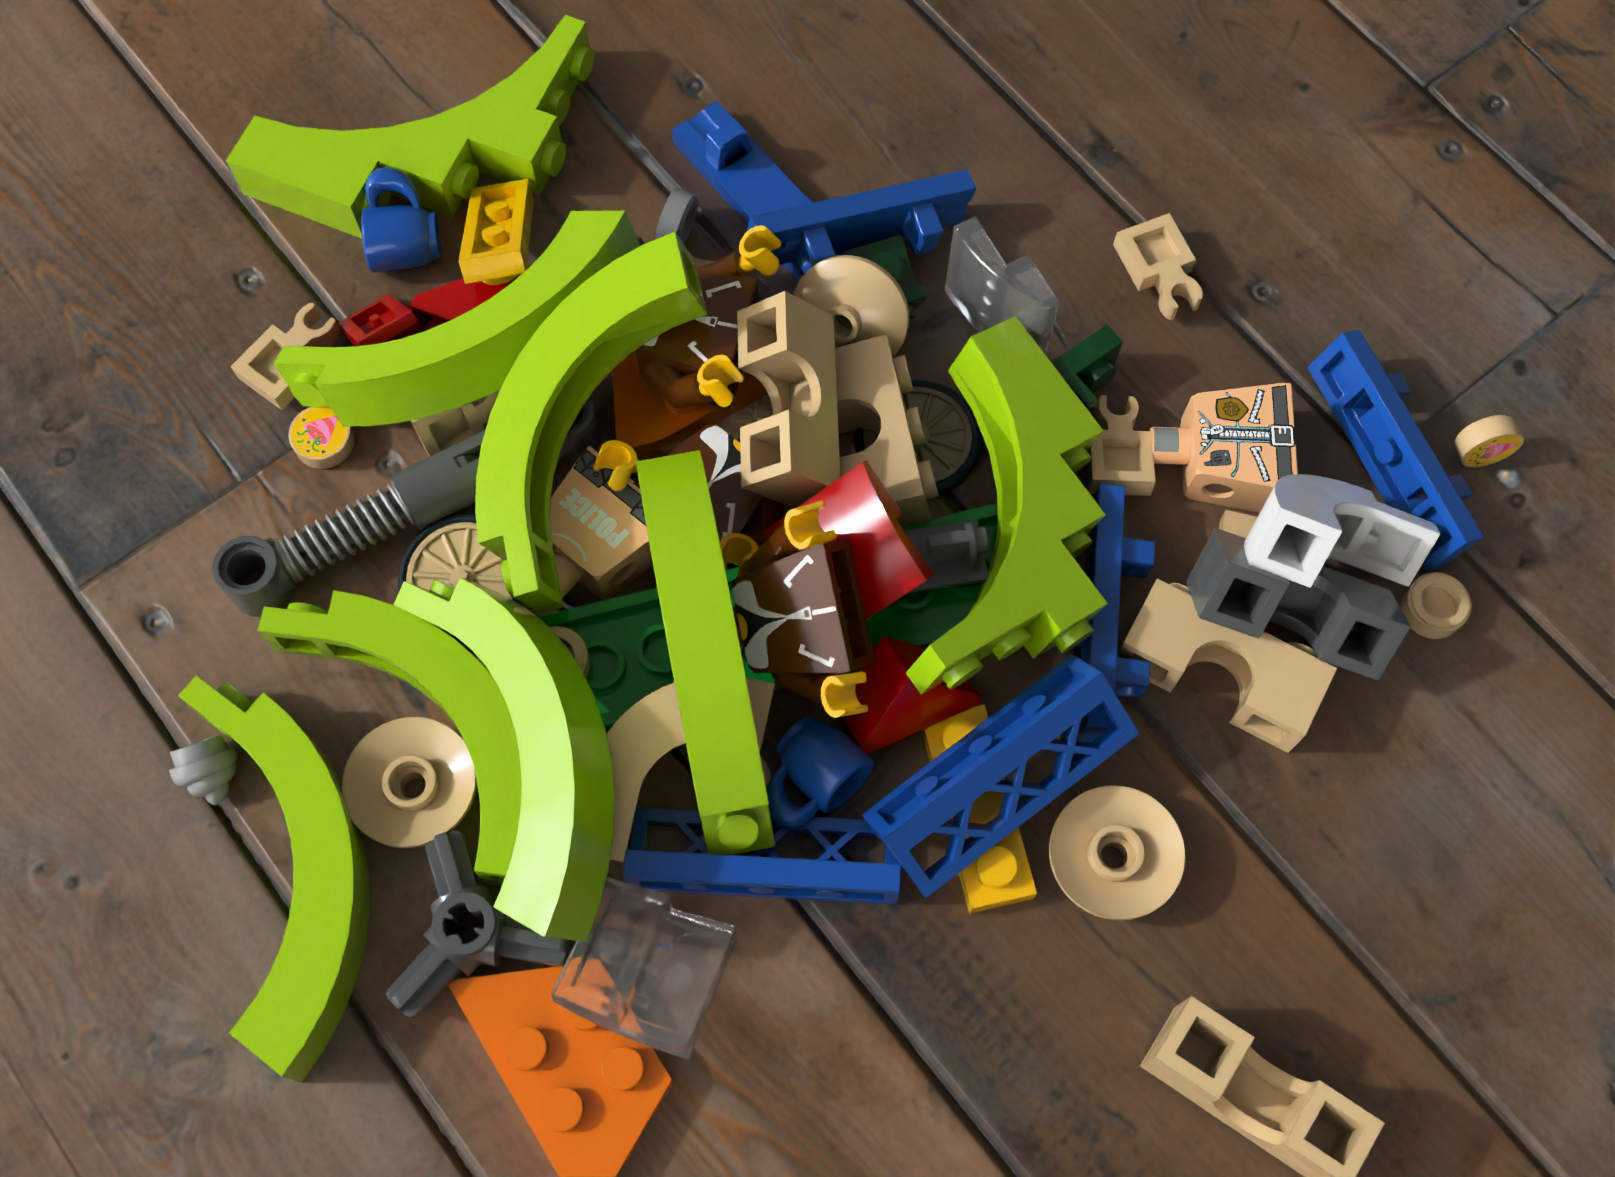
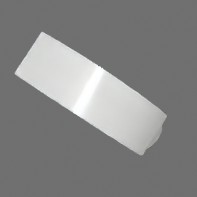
M1293 474L1277 480L1245 539L1244 549L1249 565L1311 588L1327 558L1344 562L1409 587L1440 536V532L1433 522L1376 501L1370 490L1327 477Z

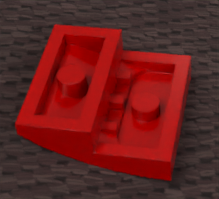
M867 460L798 506L801 507L823 500L826 507L821 508L818 513L820 526L825 532L834 529L837 536L835 540L829 542L849 539L866 620L927 581L933 575L896 520L903 515L902 511ZM785 516L763 531L765 540L779 526L785 523Z

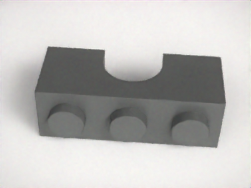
M1214 528L1186 581L1199 618L1258 639L1261 637L1268 622L1282 625L1308 641L1314 648L1319 660L1375 680L1380 679L1411 628L1389 589L1324 566L1311 588L1249 565L1244 549L1246 538Z

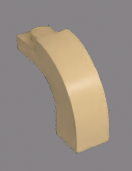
M746 677L759 750H761L775 683ZM675 683L661 687L630 707L606 734L612 760L615 796L614 833L610 855L612 860L624 862L640 788L648 771L668 751L686 743Z

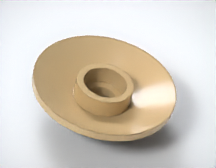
M837 255L817 262L799 280L793 295L834 316L835 348L886 334L893 356L903 345L910 321L908 303L898 282L880 265L859 256ZM843 315L847 317L852 324V330L840 325L835 316Z
M424 717L395 719L369 732L350 754L342 777V794L353 823L370 839L394 848L421 847L434 840L433 837L435 835L452 831L469 811L477 786V778L471 756L464 740L449 726ZM415 778L424 779L426 787L420 796L416 798L405 797L404 789L410 780Z
M1110 785L1090 789L1075 797L1065 806L1052 828L1049 841V859L1057 883L1073 903L1097 917L1124 921L1146 916L1156 911L1170 899L1183 876L1185 846L1176 821L1161 803L1137 789ZM1106 847L1117 848L1123 854L1124 865L1120 868L1108 867L1102 860V849Z

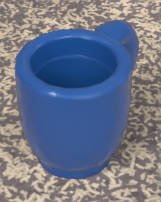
M391 167L376 169L368 176L365 185L366 199L369 207L363 209L361 217L363 247L369 270L372 273L411 270L431 264L433 260L441 259V234L436 211L428 212L422 208L415 183L407 174ZM395 191L405 195L411 201L412 206H379L378 198L383 192Z
M813 715L802 718L785 733L777 746L776 753L782 757V765L774 773L766 787L771 821L780 827L796 828L806 824L818 809L825 814L836 811L850 801L868 781L874 769V761L852 739L831 723L817 720ZM788 775L810 799L802 807L793 805L784 792L783 784Z

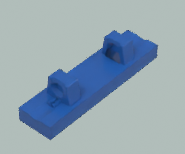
M718 101L704 108L695 117L684 121L672 129L673 144L747 225L749 224L750 216L813 203ZM742 155V158H740L727 168H724L727 164H729L730 162H732L733 160ZM851 249L835 252L836 256L843 255L845 251ZM794 261L783 264L799 282L804 273L798 262Z
M968 170L750 216L747 231L759 225L767 227L781 241V246L771 251L779 259V265L797 261L804 274L817 262L836 256L835 252L861 247L900 234L905 238L914 255L917 256L934 252L937 249L936 246L940 236L943 235L944 227L961 224L966 213L967 204L972 200L977 188Z
M1360 329L1341 333L1307 368L1386 504L1435 523L1440 536L1422 566L1426 573L1442 569L1484 538L1463 503L1473 493L1462 475L1447 476L1401 399L1411 392L1399 372L1386 374ZM1424 489L1426 494L1416 497Z
M1099 484L1093 499L1106 515L1088 534L1093 543L1086 550L1085 574L1108 604L1089 621L1094 632L1081 642L1080 659L1103 673L1116 696L1141 698L1147 688H1149L1150 662L1117 657L1121 577H1148L1154 566L1155 542L1123 537L1125 486ZM1101 704L1081 718L1076 741L1092 743L1114 726Z

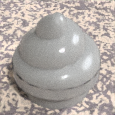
M223 734L171 751L170 755L175 767L170 769L169 773L174 784L179 787H186L193 796L206 798L207 802L212 805H219L229 791L230 785L228 781L236 773L238 755L235 747L228 748Z

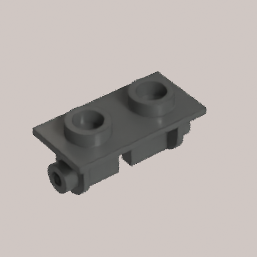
M977 520L905 531L933 573L927 581L908 593L985 582L988 570L984 553L988 552V539L985 527H978Z

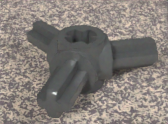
M460 831L440 833L433 837L434 840L426 843L425 850L439 898L430 906L433 914L432 926L423 934L430 941L429 945L387 990L386 995L389 1001L397 1009L412 1019L419 1017L460 970L467 976H470L479 965L499 966L503 957L556 967L564 965L569 955L571 940L543 937L493 907L495 901L490 886L478 884L465 836ZM470 916H474L484 927L483 929L474 928V931L479 935L478 938L470 943H466L456 933L457 930L465 931L466 928L461 923Z

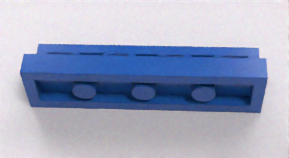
M1071 655L861 815L875 835L892 852L918 891L927 898L1140 733L1103 673L1076 656ZM1101 704L1114 726L1092 743L1076 741L1081 718ZM1041 749L1057 751L1053 770L1049 776L1040 783L1023 782L1027 760ZM986 791L1004 792L997 816L986 824L969 822L974 800ZM931 833L950 834L945 856L923 871L909 850Z
M636 807L631 850H626L623 877L629 890L896 905L900 893L901 864H899L886 845L885 863L850 862L841 856L840 852L857 837L878 838L865 819L812 817L806 824L796 828L780 827L771 821L773 832H777L774 834L775 847L791 833L809 834L825 852L817 860L780 858L773 851L775 847L756 850L750 856L708 854L704 835L698 838L690 829L703 828L699 811ZM649 826L677 827L692 845L683 853L647 851ZM823 835H836L843 837H841L834 845H831V843Z

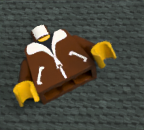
M759 225L749 229L742 237L738 250L715 263L697 268L707 311L706 316L671 328L635 350L640 375L672 407L681 409L711 403L721 408H732L739 382H742L745 378L742 375L743 370L738 369L737 311L760 302L758 280L753 278L758 271L762 275L770 276L776 273L779 267V259L771 251L778 249L781 246V241L767 227Z
M710 423L704 425L697 432L687 431L635 447L617 440L607 441L602 444L593 469L595 471L603 468L613 470L608 485L614 491L623 490L629 478H638L636 461L700 450L725 570L739 566L737 578L749 573L750 557L766 541L763 531L783 518L785 504L741 488L740 438L736 440L716 424ZM637 479L633 484L640 489L639 479Z
M822 500L789 510L785 516V523L779 526L750 557L749 573L734 579L731 588L735 602L733 613L740 646L744 645L750 670L754 673H771L778 686L811 701L823 704L829 716L836 718L868 712V705H861L855 693L856 684L867 682L866 673L863 671L849 674L841 673L851 672L875 663L850 541L849 539L829 542L835 540L837 536L834 529L825 532L820 526L818 513L821 508L826 507Z

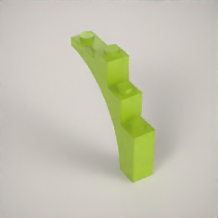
M565 15L543 46L512 75L476 98L431 117L390 127L341 131L296 127L254 116L229 154L226 162L244 195L361 239L362 211L365 207H369L366 199L365 185L368 176L376 169L383 167L396 168L407 174L415 183L421 205L450 217L454 216L463 199L470 198L471 189L477 186L479 173L502 182L528 178L532 193L540 195L550 176H557L563 167L566 157V145L562 142L559 125L567 116L570 107V97L579 81L584 82L587 80L593 68L595 53L590 48L586 22ZM395 191L383 192L378 198L379 206L390 205L391 195L410 201L405 195Z
M1016 316L971 336L948 370V373L972 409L989 451L997 490V537L988 576L967 617L930 644L906 672L921 695L942 682H945L950 690L958 687L983 668L980 660L992 653L995 654L999 661L1007 658L1023 646L1033 659L1054 646H1057L1060 652L1064 654L1079 645L1094 632L1089 621L1108 604L1074 559L1093 543L1088 534L1106 515L1075 475L1076 472L1091 460V456L1087 451L1104 430Z

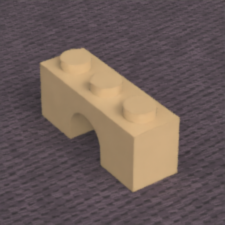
M783 291L737 311L738 369L755 376L763 384L770 397L773 416L740 427L741 488L794 507L803 504L840 478L834 316L787 291Z
M887 334L836 347L838 432L841 434L861 427L879 433L875 442L867 449L859 453L840 457L841 476L867 460L902 511L903 515L896 519L901 527L932 519L927 499L939 497L930 460L918 462L915 445L926 443L918 408L906 409L903 399V393L914 391L905 355L893 358Z
M1158 578L1117 654V657L1150 662L1149 682L1170 693L1185 669L1194 663L1213 662L1225 667L1236 679L1240 691L1239 703L1229 723L1287 753L1307 734L1337 670L1336 667L1319 660L1315 650L1297 642L1286 643L1264 631L1258 639L1199 618L1188 586L1179 583L1168 584Z
M1193 996L1174 1007L1140 1067L1304 1177L1357 1176L1385 1124L1383 1121L1322 1081L1307 1082L1275 1067L1250 1046L1255 1038L1254 1036Z

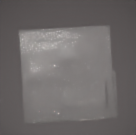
M976 216L955 225L945 284V292L979 333L1016 316L1046 355L1060 302L1029 254L1006 264Z
M607 877L599 909L586 942H575L551 993L552 1000L569 1011L616 1034L689 1060L737 942L736 927L672 909L670 896L667 893Z

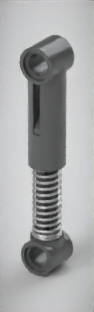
M591 395L576 419L580 420L579 423L569 429L558 458L560 463L575 464L588 446L592 447L595 451L600 446L601 430ZM486 429L392 474L393 481L391 484H387L388 491L383 492L381 489H377L376 497L373 498L372 495L367 494V501L363 503L362 500L357 499V506L354 508L350 504H346L347 511L342 513L341 510L336 509L335 513L337 516L332 518L329 514H326V521L323 523L319 519H315V527L311 528L308 524H305L304 528L306 531L300 533L299 530L295 529V536L292 538L284 534V537H278V540H272L271 538L263 540L256 536H241L230 540L220 548L214 557L212 572L215 582L241 612L251 617H261L264 606L285 608L293 597L294 589L297 588L296 584L299 581L303 582L304 578L308 575L314 576L316 567L324 571L325 563L328 562L334 566L335 558L337 557L345 561L347 552L355 556L356 548L359 547L365 551L367 542L376 546L377 537L386 541V533L390 532L396 536V528L400 527L406 531L408 522H411L414 526L417 525L419 531L436 521L447 518L475 504L477 468ZM259 569H265L264 574L258 581L247 586L243 585L249 574Z

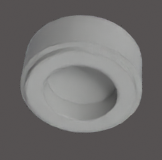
M675 188L671 192L661 213L655 239L676 232L683 244H685L697 214L698 199L696 195L679 188Z

